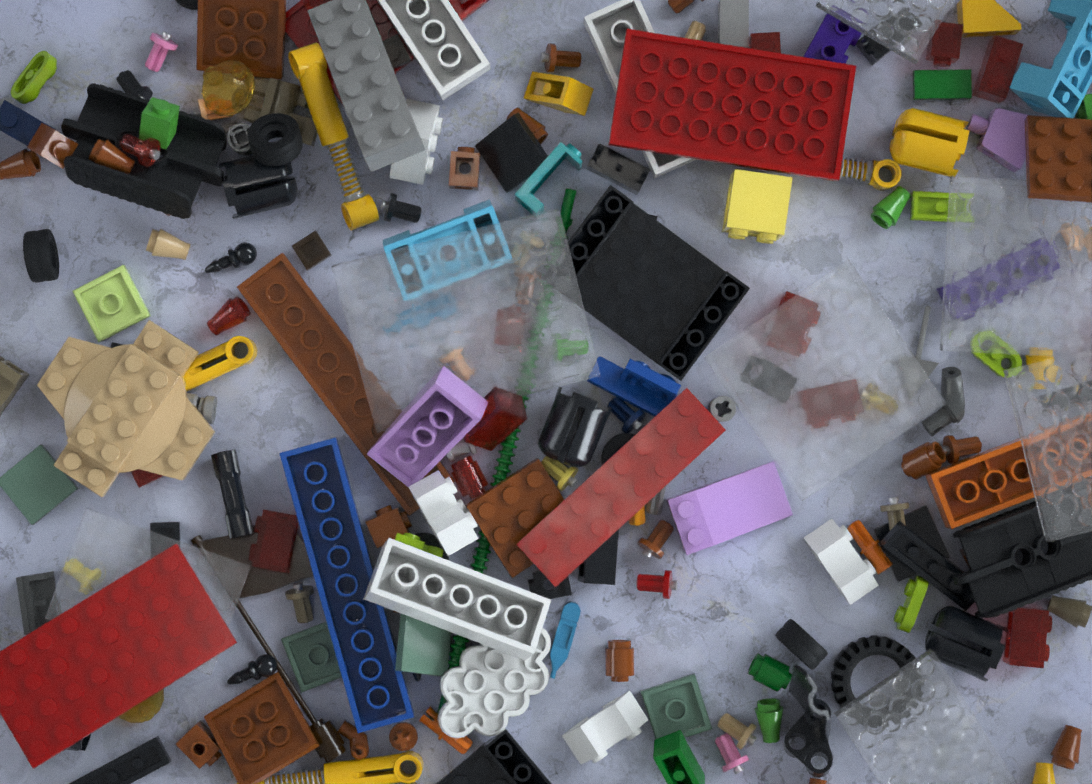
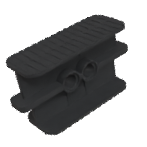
M92 83L87 88L88 98L78 121L65 118L61 124L62 133L68 138L77 140L76 143L78 144L72 156H67L64 159L66 175L73 183L85 188L97 190L100 193H106L110 196L145 206L146 208H152L156 211L185 219L190 218L192 214L191 207L202 181L215 186H221L222 181H224V172L216 167L221 152L227 146L226 131L220 124L211 120L179 111L176 134L167 149L138 141L142 112L150 100L142 99L129 93H123V91H117L101 84ZM99 139L104 142L106 140L110 141L129 158L135 160V164L129 174L89 160L91 151ZM139 143L153 150L160 151V155L163 157L153 160L149 156L135 151V148L131 151L123 150V148L128 145L136 146Z
M1082 489L1054 493V495L1038 499V501H1033L1020 508H1015L1012 511H1007L1004 514H999L996 517H991L988 520L953 533V537L960 540L970 570L953 576L952 579L955 585L968 583L978 609L974 613L976 617H997L1019 607L1034 603V601L1049 597L1052 594L1067 590L1070 587L1085 583V581L1092 580V523L1088 524L1078 495L1083 493ZM1043 540H1046L1049 545L1046 554L1040 548ZM1018 549L1023 555V560L1020 564H1017L1014 558L1015 552Z

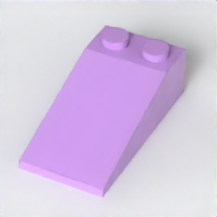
M443 366L371 447L367 455L409 487L420 481L482 419L488 401Z
M774 461L666 499L686 555L793 515Z

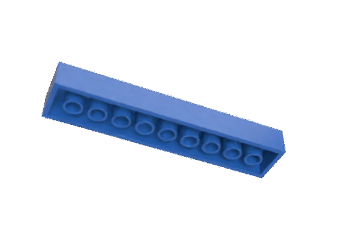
M335 437L279 453L357 732L361 733L413 718L414 710L403 672L395 671L397 649L385 607L364 600L374 567L338 439Z

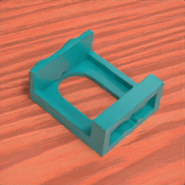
M560 142L515 193V200L537 219L544 211V204L534 196L535 192L564 159L579 171L583 163L581 152L570 143L565 146Z

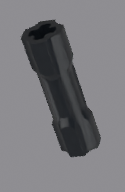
M236 450L212 454L215 475L220 483L225 505V521L229 539L255 534L250 511L246 507L240 481L241 470Z

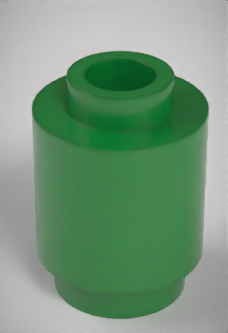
M758 653L755 655L747 674L753 676L752 679L776 692L780 688L786 689L792 673L789 672L790 666L767 654L762 656Z

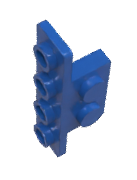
M599 356L587 377V382L654 417L677 397L676 395L681 387L671 376L659 374L651 370L646 363L632 359L628 361L625 368H622Z

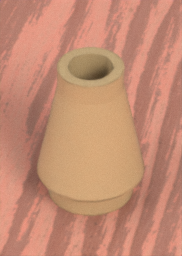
M161 228L160 231L152 229L146 251L151 252L152 256L186 260L191 244L178 239Z

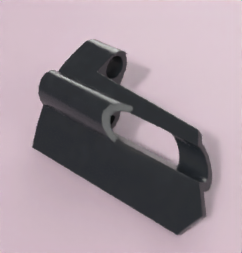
M796 663L793 666L789 692L800 703L805 713L787 732L784 739V750L790 757L797 758L804 764L810 775L820 778L829 773L833 762L828 743L831 710L823 700L816 699L818 687L809 673ZM814 716L820 719V723L817 719L815 721H812V717ZM792 737L802 738L805 746L800 750L793 749L789 745V740ZM814 756H822L825 758L827 766L824 769H816L811 764V759Z

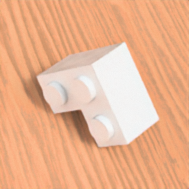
M406 99L425 151L392 163L389 178L423 185L426 174L431 175L435 158L430 157V153L435 152L438 135H440L443 118L438 117L440 105Z
M438 470L408 487L431 531L447 556L478 539L474 528L478 525L461 499L456 501L453 494L458 491L450 477L444 479Z

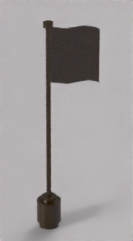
M288 518L264 521L254 525L255 534L240 538L229 539L228 535L203 540L201 535L196 536L190 540L193 546L197 545L265 652L276 659L279 674L312 723L309 727L320 745L315 751L320 759L324 758L329 763L346 751L343 746L344 740L331 720L325 723L322 718L318 721L315 719L239 601V598L268 593L300 579L314 577L305 543Z

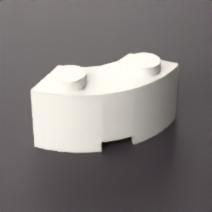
M830 519L805 536L804 540L819 563H822L829 573L835 586L851 605L879 586L873 577L877 572L867 558L862 560L849 542L853 537L844 525L838 527L834 520Z
M630 691L602 706L603 710L589 719L588 717L584 718L562 735L580 764L590 760L593 763L600 761L608 755L606 750L625 737L627 740H631L642 732L640 727L649 719Z

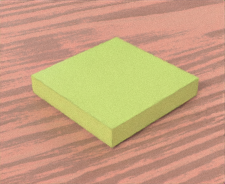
M125 265L72 291L98 342H102L151 316Z

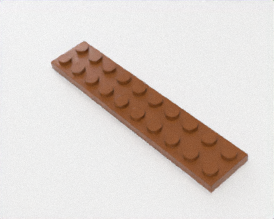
M282 252L238 285L237 288L410 516L419 509L410 489L367 455V452L402 413V410ZM441 461L423 477L425 478L439 470L444 479L450 477L452 482H455Z

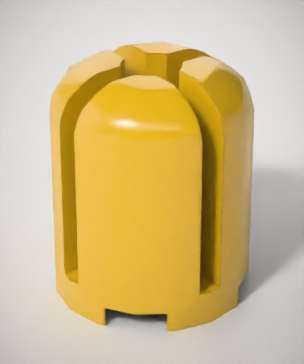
M915 108L907 109L899 115L892 131L894 138L891 139L889 145L891 158L899 165L954 178L958 173V170L953 169L955 162L959 161L961 154L964 155L969 136V130H965V127L969 122Z

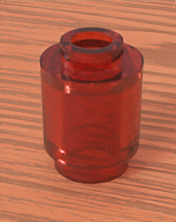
M471 455L450 465L453 470L451 474L463 497L469 495L472 500L486 492L484 487L489 484L477 460L473 461Z

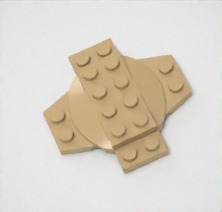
M148 320L133 344L116 346L114 348L68 337L37 384L64 419L68 444L53 466L100 497L106 495L119 473L131 472L137 469L184 480L215 434L214 429L186 395V383L183 376L199 352L151 320Z

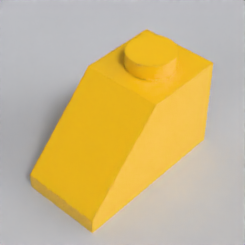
M960 0L957 3L959 38L1016 35L1021 30V23L995 0Z
M532 71L523 99L565 113L585 116L593 88L571 77Z

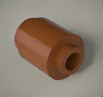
M935 441L932 443L926 442L905 453L902 457L901 467L908 477L918 480L941 468L942 463L946 462V455L939 443Z
M631 640L608 641V647L605 648L606 676H611L612 682L629 681V676H634V647H631Z

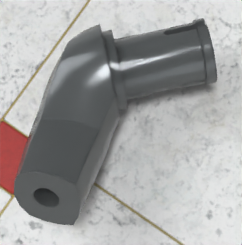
M956 367L942 369L941 408L921 422L925 430L932 437L952 422L954 424L959 423L964 417L965 398L963 380L960 369Z

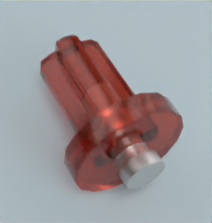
M125 134L120 141L122 150L137 156L139 163L145 167L153 165L160 156V142L157 139L148 138L144 141L130 134Z

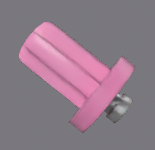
M165 31L162 32V35L151 34L150 40L155 43L145 63V67L158 72L169 49L176 51L178 44L170 40L171 34Z
M725 733L717 737L715 743L726 763L725 766L721 767L723 772L732 768L734 769V774L743 771L744 769L740 764L748 761V756L741 757L729 734Z

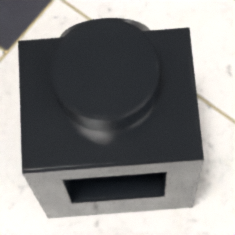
M540 570L532 572L533 579L528 580L530 592L542 597L554 599L572 595L568 576L552 590L545 589L544 582L548 579Z

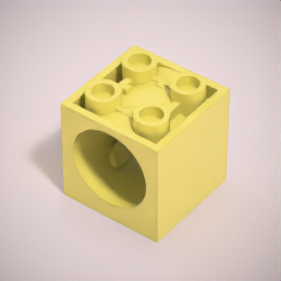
M734 169L729 179L722 232H727L728 238L745 240V237L754 236L757 237L756 242L773 244L774 241L783 237L793 177Z

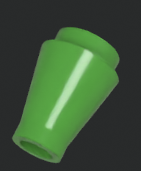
M897 186L892 193L873 207V212L871 213L873 221L884 229L895 226L907 201L911 198L910 193L905 188Z
M761 699L757 701L755 712L763 735V742H779L783 706L780 705L779 699Z

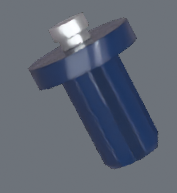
M614 397L608 403L607 408L609 406L612 407L611 412L624 424L621 429L624 433H630L633 429L638 432L643 427L641 421L645 417V413L641 409L637 412L633 411L618 397Z

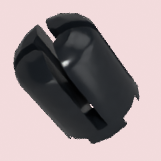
M254 156L219 163V168L225 167L227 175L224 176L225 180L222 183L228 206H235L237 212L233 214V219L289 206L297 197L298 189L295 177L238 189L239 187L292 174L291 162L280 166H267L259 163Z
M559 387L539 437L538 446L544 455L557 461L578 407L581 406L584 408V411L565 456L564 464L572 467H583L589 464L593 457L612 407L609 406L608 410L605 411L597 407L598 402L576 392H573L572 397L560 393L562 387Z
M954 606L944 607L934 616L931 624L983 647L979 651L928 630L925 638V649L928 656L980 680L988 681L984 676L989 668L996 670L1005 649V645L1000 643L1002 632H1008V629Z

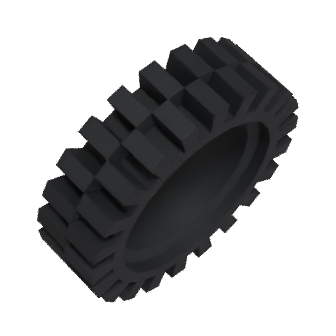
M884 636L862 637L855 643L853 641L849 643V647L846 650L842 649L839 653V659H835L833 664L834 671H831V689L840 708L858 723L876 728L877 726L889 727V724H897L901 722V718H907L911 714L909 711L917 707L918 703L916 701L918 697L922 696L923 692L920 690L921 685H923V678L920 674L922 670L917 664L915 656L902 644ZM871 655H883L893 659L899 666L903 677L899 695L894 701L883 707L865 706L855 698L851 689L853 669L861 660Z

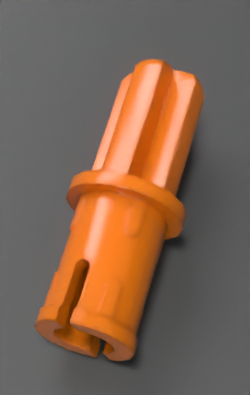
M860 520L854 521L847 527V530L862 550L860 554H864L878 575L893 565L878 543L880 541H875Z
M430 706L426 714L434 719V721L423 714L419 722H422L439 736L438 740L443 739L459 753L465 754L472 746L473 741L467 736L452 738L443 733L438 725V713Z

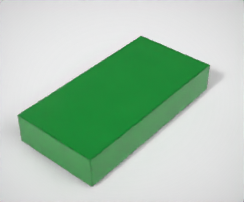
M971 69L913 71V100H966L972 98Z

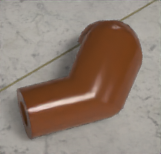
M345 720L338 733L349 740L350 752L354 759L361 760L366 758L369 753L367 735L364 732L358 733L356 727Z

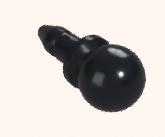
M248 242L240 243L236 246L235 250H228L229 256H224L218 261L215 260L205 268V272H219L221 269L232 266V264L235 268H239L240 264L249 265L257 257L256 248Z
M263 654L256 661H250L248 668L234 673L227 680V683L240 684L251 678L259 680L261 677L272 676L277 670V661L273 656Z

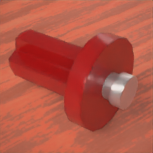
M665 570L664 576L639 574L636 587L639 591L663 593L664 599H670L672 589L677 590L678 582L677 580L672 581L671 570Z

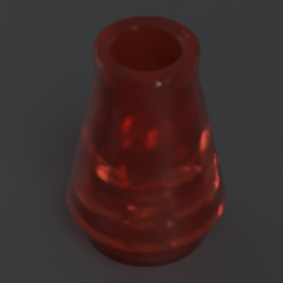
M240 297L229 298L218 312L207 321V325L218 336L220 333L246 322L251 312Z

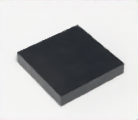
M519 113L511 116L475 145L506 193L512 191L530 177L548 157Z
M922 506L904 515L905 524L908 528L946 558H950L927 506ZM889 522L873 529L879 541L890 532ZM879 542L883 552L893 563L891 569L898 582L917 574Z

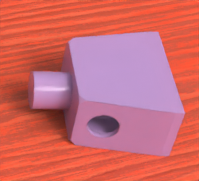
M1000 108L992 110L988 119L972 114L966 130L981 135L976 149L1010 171L1016 172L1022 168L1026 158L1025 119L1027 114Z

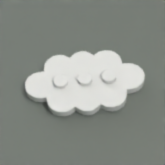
M542 628L535 652L527 660L481 643L480 645L467 647L460 655L459 666L447 670L440 680V692L447 700L439 710L437 718L442 732L452 738H462L475 729L484 736H495L506 728L509 717L523 714L529 706L530 695L540 693L548 684L549 672L546 665L542 662L550 651L551 646L550 636L547 631Z

